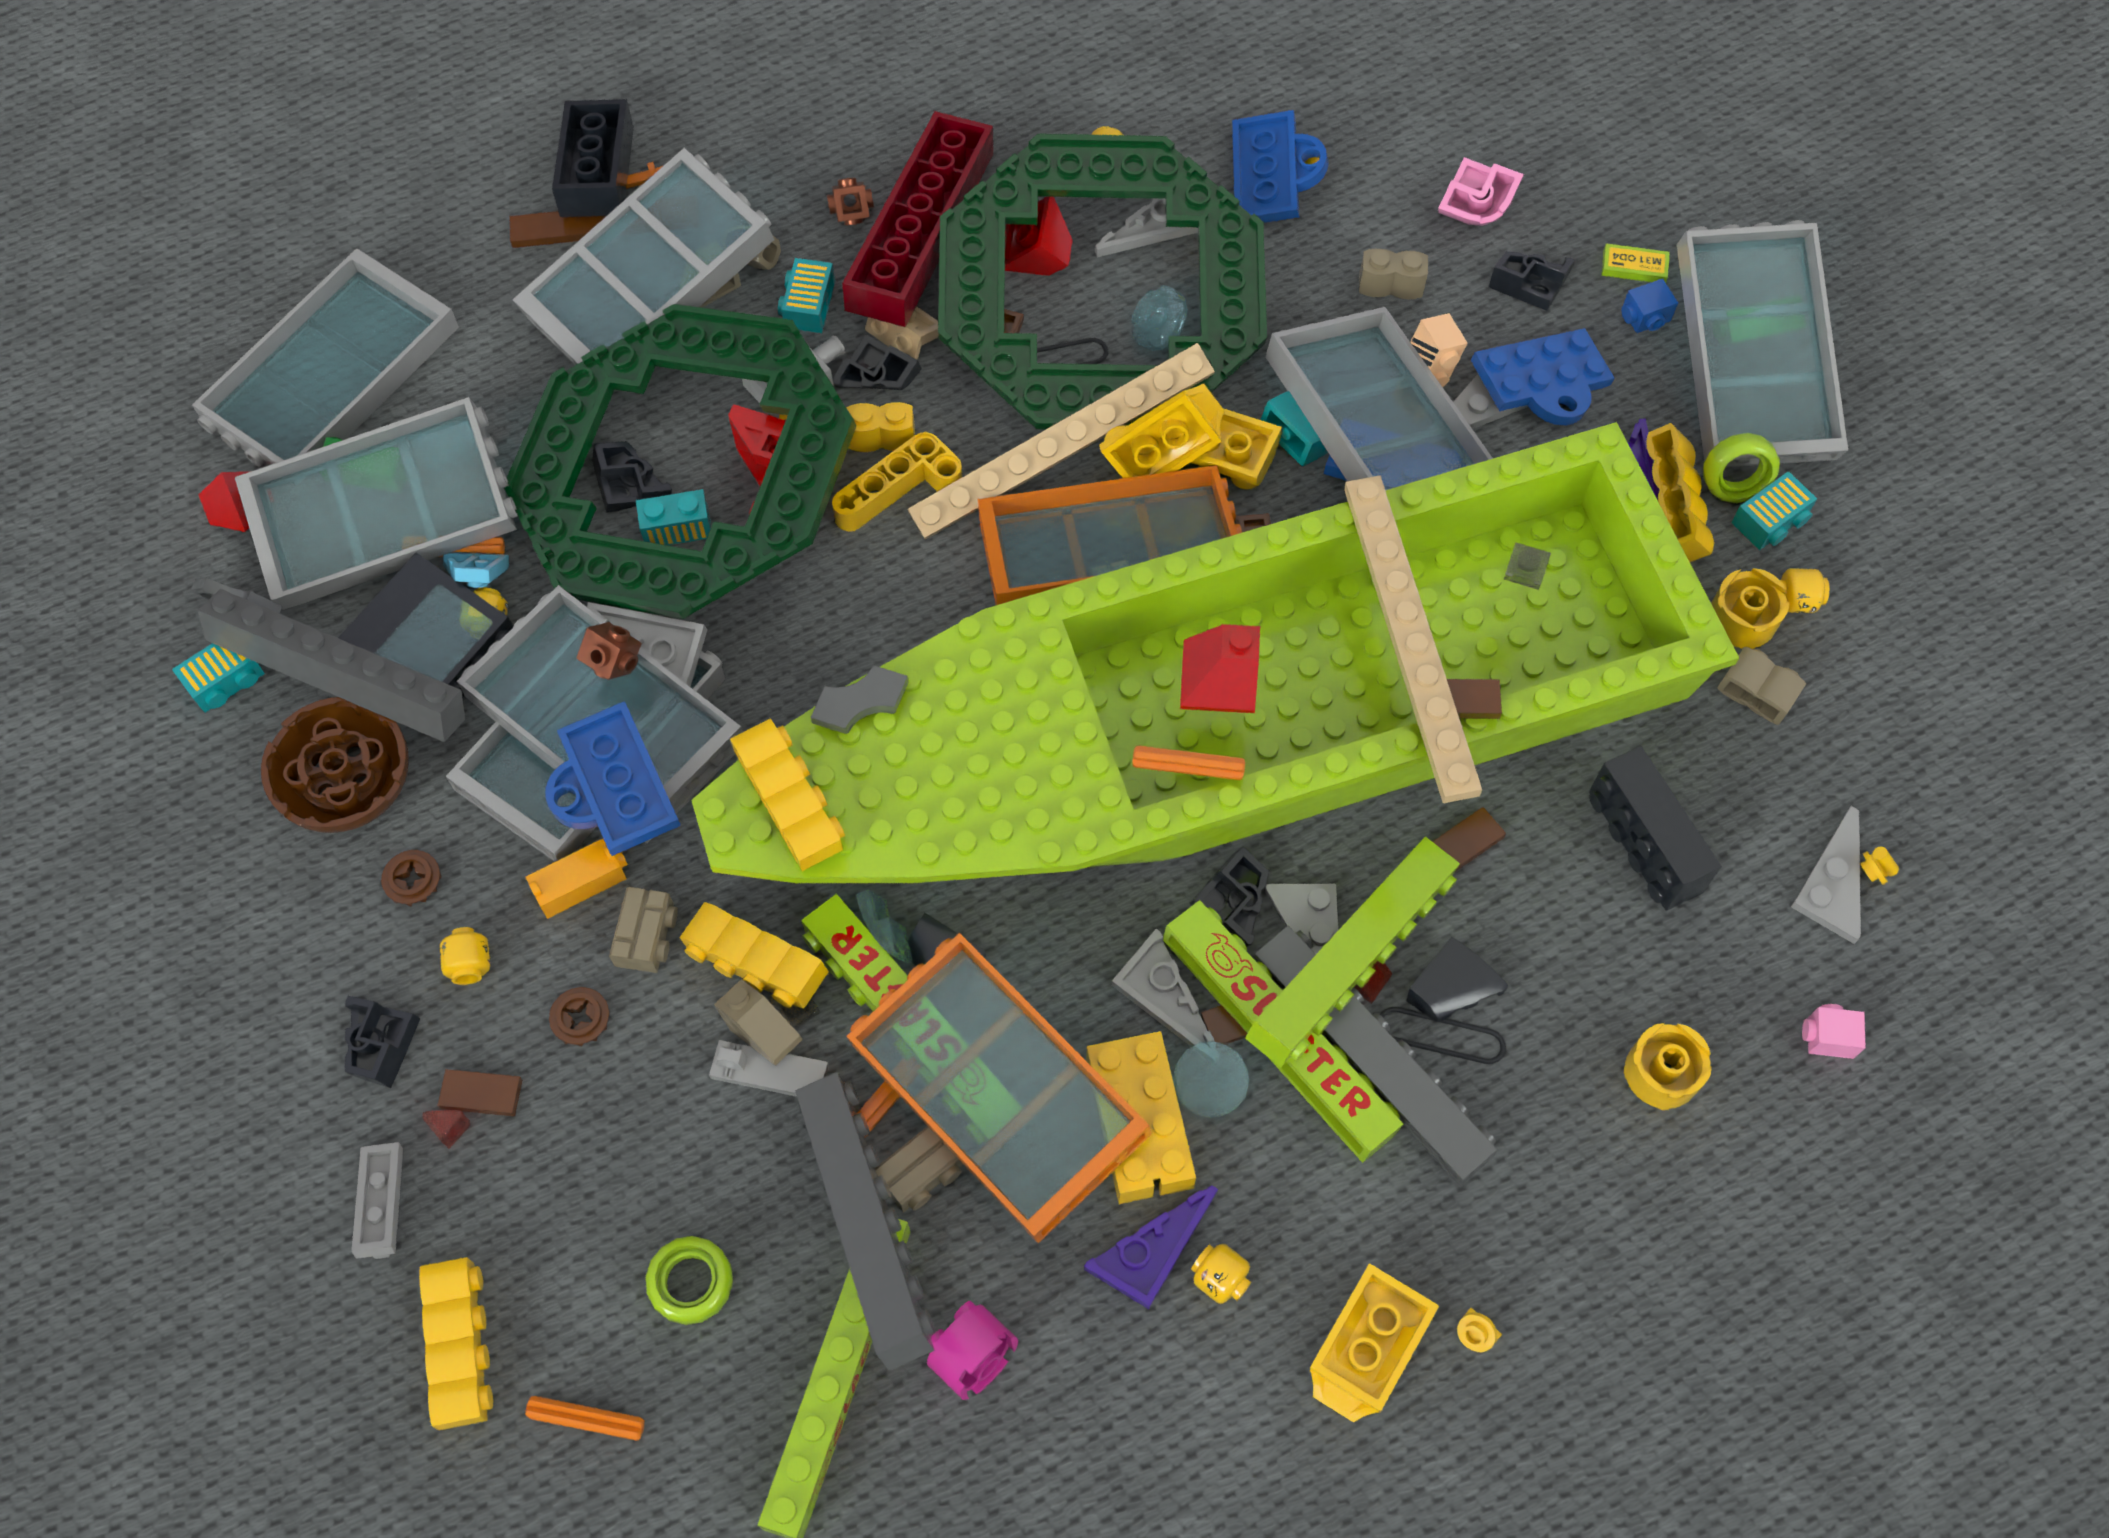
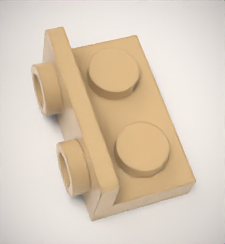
M916 306L906 327L868 317L865 330L888 347L891 345L917 360L921 346L938 338V321Z

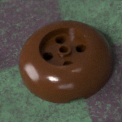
M340 697L319 700L294 712L281 723L283 728L276 735L272 743L268 741L264 750L261 763V779L264 791L272 805L292 823L308 830L323 833L353 830L372 822L382 815L400 794L406 781L409 766L407 743L396 721ZM351 747H359L361 749V753L356 757L348 755ZM367 776L363 782L356 783L359 777ZM324 787H327V788L322 792V794H320V791H321Z

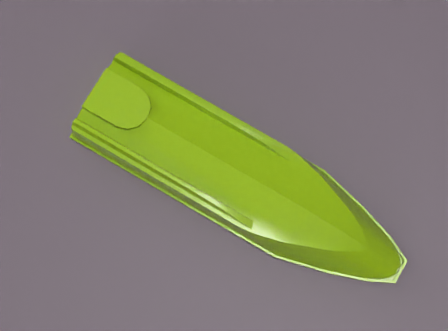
M1617 422L1385 490L1446 679H1500L1502 707L1500 719H1460L1474 765L1688 699L1715 671L1736 665L1739 660L1734 646ZM1344 502L983 609L880 666L881 668L908 676L909 682L896 713L880 712L867 715L857 721L849 733L845 734L813 724L811 721V715L815 709L813 707L784 726L793 746L788 748L794 758L799 755L802 757L810 773V776L805 779L811 788L818 785L827 802V806L823 810L828 818L836 816L845 833V836L840 838L843 847L842 851L804 871H801L739 760L691 801L709 864L714 873L790 883H924L1068 872L1086 867L1169 860L1194 854L1435 777L1348 502ZM1222 624L1260 626L1255 713L1180 709L1184 639ZM864 675V676L858 678L857 680L851 682V683L848 684L847 686L852 685V684H854V683L860 681V680H861L862 678H864L866 675ZM1136 746H1146L1238 757L1245 760V771L1242 780H1232L1135 768L1132 763L1133 752Z

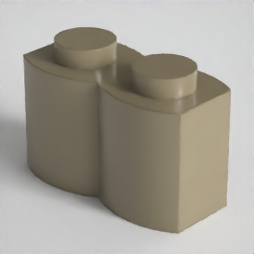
M1369 249L1364 251L1359 273V293L1370 297H1384L1391 294L1401 299L1423 297L1428 276V255L1417 251L1394 253L1386 249Z
M1744 647L1738 655V662L1730 667L1717 688L1725 696L1739 704L1748 706L1756 714L1773 724L1779 725L1806 683L1794 670L1775 665L1764 652Z

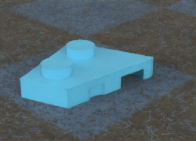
M451 552L443 555V566L454 581L467 582L468 587L481 588L488 586V583L497 579L498 576L508 569L509 555Z

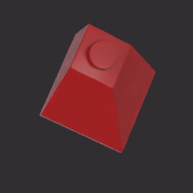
M1045 197L1038 201L1037 225L1006 224L1005 271L1050 276L1068 266L1071 259L1070 253L1073 240L1054 197Z
M1222 624L1184 639L1180 709L1255 713L1260 626Z

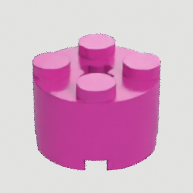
M967 1301L958 1309L954 1316L955 1321L945 1331L940 1329L931 1336L935 1351L930 1352L927 1359V1365L962 1400L969 1399L967 1394L969 1390H972L976 1395L984 1390L1007 1365L1008 1361L1003 1356L1008 1348L1015 1352L1018 1346V1338L983 1305H975L972 1301Z

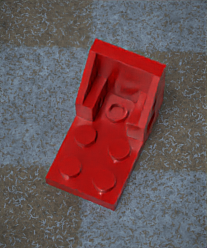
M733 404L728 416L736 449L760 487L786 420Z

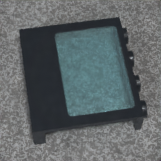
M415 553L338 638L461 690L457 680L462 677L463 672L469 666L477 663L487 653L489 647L496 641H500L514 625L504 613L461 583L454 581L451 576L424 557Z

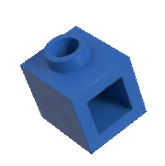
M1662 278L1628 290L1622 306V316L1627 324L1633 326L1636 333L1648 329L1649 331H1655L1672 320L1678 301Z

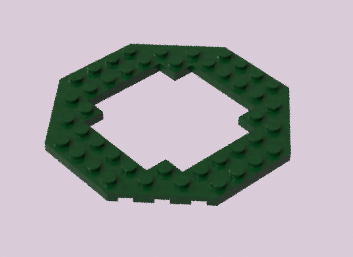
M1037 134L1029 141V145L1018 154L1014 153L996 168L994 175L985 182L982 180L964 195L962 202L952 210L949 208L940 216L938 339L1036 429L1050 428L1158 366L1037 363V334L1004 333L1005 224L1037 225L1038 197L1165 199L1166 227L1198 228L1200 336L1168 337V359L1198 343L1215 371L1212 376L1191 388L1205 384L1212 393L1266 344L1264 222L1255 214L1250 215L1239 205L1240 201L1222 185L1218 187L1207 177V172L1189 156L1185 158L1174 148L1175 144L1166 136ZM1135 419V420H1133L1132 422L1126 424L1125 426L1130 425L1131 423H1133V422L1136 421L1137 419Z
M672 304L662 310L664 315L648 324L644 320L623 332V338L608 347L602 344L581 356L582 362L568 370L562 367L551 374L507 475L508 486L504 487L507 496L513 499L516 506L515 512L524 530L527 532L554 589L559 585L574 598L581 601L684 619L813 544L857 425L793 320ZM655 366L768 382L760 402L762 410L768 413L788 415L746 525L739 526L714 521L702 551L587 532L597 508L592 501L570 498L614 390L644 394Z

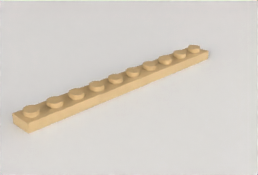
M1196 343L908 508V512L924 539H927L978 510L977 499L1003 496L1104 438L1110 429L1116 426H1125L1182 391L1212 376L1215 371L1199 344Z
M1381 476L1345 482L1344 491L1442 802L1448 803L1479 797L1482 787Z

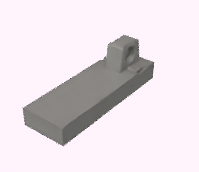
M719 1040L709 1076L711 1079L797 1096L795 1090L827 1076L829 1063L787 1054L775 1066L751 1046Z
M399 1142L364 1146L360 1149L351 1251L356 1259L365 1257L380 1259L390 1257V1254H396L403 1148Z

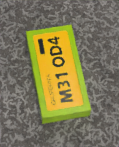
M1606 244L1603 251L1601 276L1654 282L1663 278L1666 283L1670 252Z

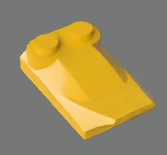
M1201 384L1182 391L1128 426H1116L1106 433L1104 442L1099 444L1100 451L1122 478L1178 471L1222 442L1220 426L1225 411L1206 385Z
M1224 409L1225 412L1220 426L1222 442L1190 463L1201 467L1217 465L1219 473L1231 477V481L1235 486L1241 489H1253L1263 481L1275 457L1282 434V427Z
M1369 1263L1309 1368L1313 1381V1397L1352 1422H1356L1369 1414L1381 1412L1438 1310L1439 1305Z

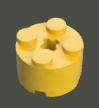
M1753 568L1751 571L1740 572V569L1730 573L1723 580L1711 604L1732 645L1741 649L1744 647L1755 649L1766 644L1774 636L1788 613L1789 601L1787 602L1784 584L1773 574L1762 569Z
M1656 1024L1648 1028L1629 1051L1625 1061L1624 1076L1631 1090L1643 1102L1660 1110L1680 1107L1689 1102L1698 1093L1711 1075L1712 1067L1709 1057L1711 1055L1709 1046L1698 1032L1686 1025ZM1665 1064H1670L1672 1068H1668Z

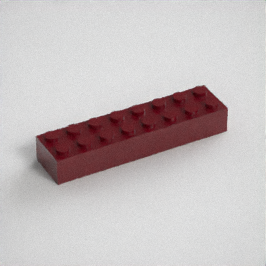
M934 111L842 283L845 311L902 327L907 326L939 263L940 216L949 208L952 210L964 200V195L979 184L993 156L992 125Z

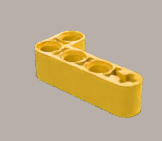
M929 432L918 433L834 495L832 506L835 523L844 531H855L924 480L938 492L962 478L961 461L934 434ZM875 490L879 491L877 493H870L871 491Z

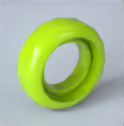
M1752 433L1732 435L1720 441L1709 452L1703 464V479L1711 494L1721 501L1730 503L1746 502L1775 481L1779 474L1780 459L1773 444L1763 436ZM1746 454L1755 455L1759 458V466L1756 472L1749 478L1739 482H1731L1723 478V471L1732 459Z
M695 1236L676 1238L662 1246L651 1259L645 1277L647 1296L654 1309L667 1320L684 1325L701 1323L716 1315L728 1301L733 1285L732 1266L723 1250L710 1240ZM695 1258L702 1260L711 1270L712 1281L710 1288L703 1297L696 1301L686 1303L677 1301L668 1291L667 1279L670 1271L677 1263L684 1259Z

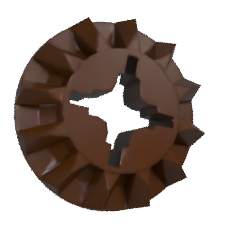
M408 850L397 854L386 864L382 872L381 883L386 895L396 904L402 903L411 907L413 903L426 902L427 897L432 892H437V885L442 877L438 863L430 854L420 850ZM414 867L418 877L423 878L415 880L414 886L409 889V885L403 879L410 877Z
M577 987L562 993L554 1001L549 1013V1023L555 1036L566 1045L569 1043L582 1047L584 1043L597 1041L598 1036L603 1030H607L610 1012L606 1000L600 993L590 988ZM587 1008L585 1014L592 1022L587 1021L586 1023L581 1021L578 1026L573 1027L575 1021L567 1012L572 1014L574 1012L580 1013L583 1009Z

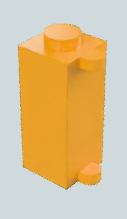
M604 838L526 876V879L548 919L626 880L627 878L622 868L628 864L622 852L611 856Z

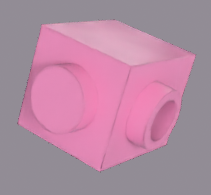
M1825 1004L1818 1007L1803 1022L1802 1038L1804 1041H1808V1054L1854 1059L1866 1048L1864 1012L1843 1010V1007L1837 1004Z

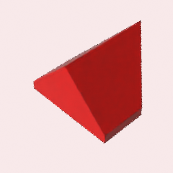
M252 471L221 472L198 494L211 526L214 525L246 532L249 529L235 477ZM269 489L268 493L271 503L276 502L272 490Z

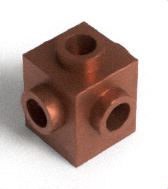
M856 177L837 180L838 185L832 186L833 194L827 195L830 214H836L838 222L844 221L845 225L863 223V218L870 217L868 209L874 208L871 188L865 189L864 183L857 182ZM848 194H852L856 198L855 203L851 206L844 203V197Z
M606 622L587 627L576 659L592 668L597 676L611 680L631 674L638 663L637 655L642 643L630 636V632L627 629Z

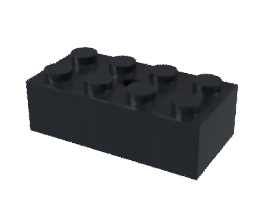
M627 99L565 101L552 191L560 217L607 216L625 200L634 130Z
M1639 746L1605 762L1589 790L1591 805L1596 812L1603 813L1609 823L1608 828L1611 836L1616 842H1621L1627 850L1628 861L1633 870L1637 873L1641 872L1647 881V889L1651 898L1656 903H1661L1665 911H1668L1703 894L1722 866L1643 747Z

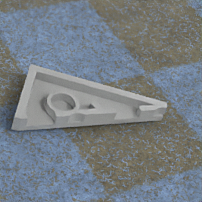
M1153 199L1149 205L1143 206L1127 218L1125 226L1116 233L1110 231L1095 245V253L1097 257L1195 234L1198 233V228L1166 227L1165 199Z

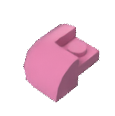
M1464 157L1454 180H1451L1438 211L1440 214L1470 225L1484 226L1497 221L1510 206L1524 174L1495 163L1491 168Z

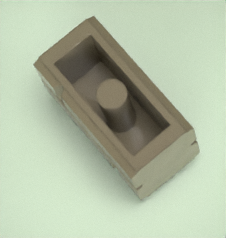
M633 887L626 888L609 954L614 966L657 973L660 962H666L670 946L669 941L666 940L668 928L675 927L678 916V908L674 906L670 894Z
M927 1126L884 1160L875 1170L877 1176H883L892 1200L904 1213L910 1207L915 1211L926 1204L932 1196L929 1192L940 1183L943 1186L952 1183L961 1174L960 1167L963 1163Z

